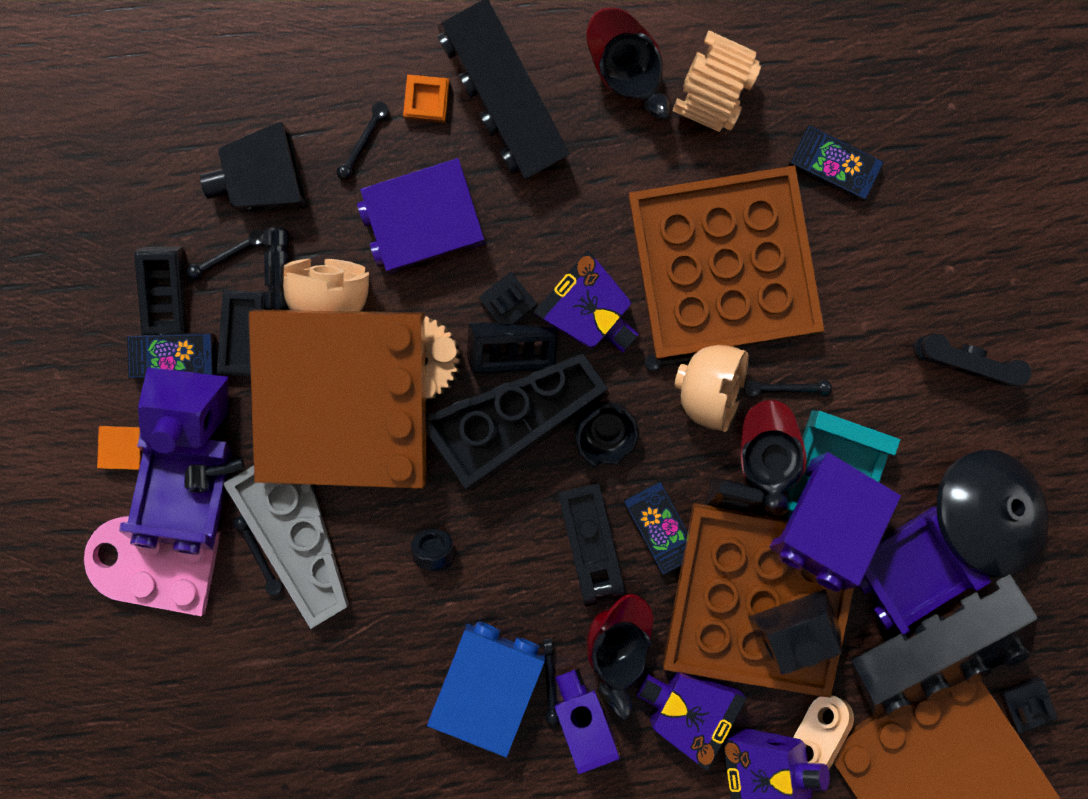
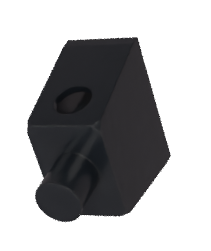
M282 122L275 123L221 146L218 149L222 169L200 175L202 189L207 199L228 194L232 207L239 212L308 207L290 130Z
M825 589L748 617L763 657L780 674H787L804 667L814 666L821 661L838 656L842 652L841 629Z

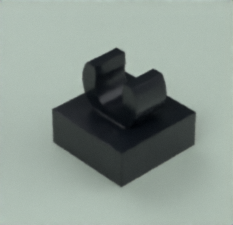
M512 271L478 297L496 321L501 324H515L537 306L535 300Z
M1038 676L999 690L1010 723L1018 734L1058 719L1044 680Z

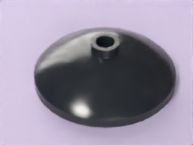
M979 450L968 453L957 459L947 469L939 485L936 508L941 533L955 557L972 571L988 577H1006L1009 574L1012 576L1029 568L1040 556L1047 540L1049 528L1045 496L1030 470L1015 457L997 450Z

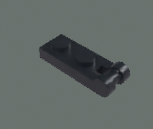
M599 482L558 492L585 607L596 605L597 600L613 596L614 600L622 598L626 594ZM604 569L607 570L609 580L592 583L590 573Z

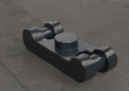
M942 334L921 336L913 345L914 354L923 361L1001 386H1021L1026 384L1031 378V367L1022 360L998 362L986 358L988 351L979 347L963 344L961 349L950 346L949 340Z

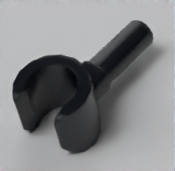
M241 458L210 467L206 465H190L185 471L184 488L189 489L192 493L209 492L210 478L245 469V463Z

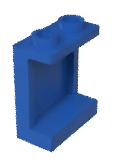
M477 622L475 626L467 624L427 726L507 758L545 662V656L543 653L538 652L540 646L532 641L516 637L515 642L499 636V629L483 622Z

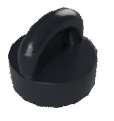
M428 529L419 532L411 542L412 560L421 569L444 570L449 568L453 564L454 556L452 538L446 532L438 529Z

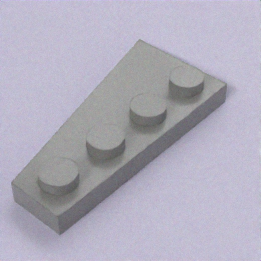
M254 465L223 483L310 629L348 607L349 602L313 485L255 483Z

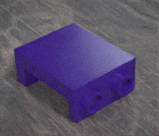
M459 158L360 189L364 201L358 202L357 206L364 226L372 225L376 241L370 243L377 267L385 266L389 274L398 272L400 268L469 247L473 249L486 245Z
M139 435L137 447L143 452L128 522H121L119 531L126 537L131 538L130 544L137 547L156 549L157 542L173 544V551L184 554L199 555L200 549L213 550L226 489L223 483L227 482L229 473L210 478L209 492L192 493L189 489L184 488L185 471L190 465H206L210 467L231 462L233 451L226 442L208 440L200 448L176 446L172 452L163 454L155 451Z
M826 452L810 461L804 473L810 477L782 535L773 539L769 548L779 553V560L787 566L798 570L804 568L817 576L816 582L821 586L839 592L840 590L860 585L901 495L831 453Z
M933 506L880 540L858 588L864 595L870 592L878 605L873 611L887 631L892 628L897 633L906 635L910 632L908 626L966 589L971 588L978 591L991 581L988 576L978 574L966 567L951 552L939 527L937 508Z

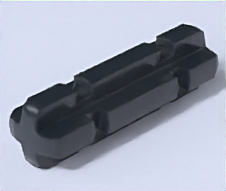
M272 227L264 230V246L268 247V251L264 252L265 286L268 287V292H265V307L269 310H286L289 307L284 297L283 279L284 265L289 263V253L285 251V247H288V231L284 228Z

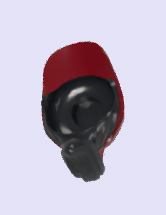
M603 8L598 10L591 17L588 24L587 44L601 80L617 95L630 99L644 100V106L648 114L663 120L668 119V98L658 92L662 79L663 60L656 41L628 12L619 8Z
M766 400L754 405L745 416L742 428L741 466L743 474L749 483L767 495L763 497V507L767 514H772L774 517H782L790 509L787 499L789 491L798 484L806 470V450L792 410L780 401Z
M634 594L623 596L610 610L599 613L593 619L587 637V658L595 673L600 677L598 685L599 694L604 703L623 721L629 718L632 707V700L625 689L632 685L644 671L648 649L651 646L653 613L649 604Z

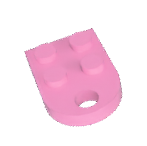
M129 516L107 521L94 531L85 548L84 565L90 582L100 593L108 598L122 602L203 616L206 613L221 532L217 531L213 550L200 549L199 555H191L173 551V544L157 542L156 549L131 545V538L126 537L119 531L121 522L127 523ZM103 543H110L117 549L118 559L113 566L103 564L98 557L99 548Z

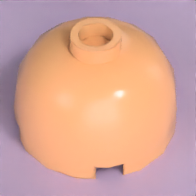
M311 259L291 261L284 265V297L290 310L361 312L366 303L369 288V272L365 273V267L362 265L336 259H325V265L312 267Z
M714 345L705 347L695 353L689 365H680L675 379V388L681 390V404L686 414L695 423L712 430L724 432L728 430L739 405V402H735L739 388H744L749 361L748 352L733 346Z

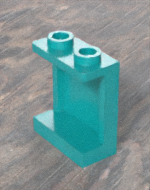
M812 410L802 436L806 450V469L812 459L829 452L879 482L888 455L896 454L901 439L822 411ZM805 474L788 493L787 499L790 505L788 518L791 517L810 478Z

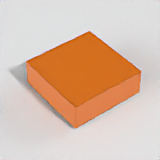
M407 74L403 111L404 119L446 123L450 80L448 78Z
M99 426L97 468L139 470L143 452L137 447L140 427Z

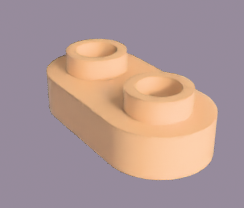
M832 695L831 698L820 696L812 702L793 737L801 739L806 747L810 746L813 749L814 756L808 763H825L828 769H830L852 729L854 714L851 706L844 699ZM827 709H831L834 713V719L830 724H825L823 721V713Z

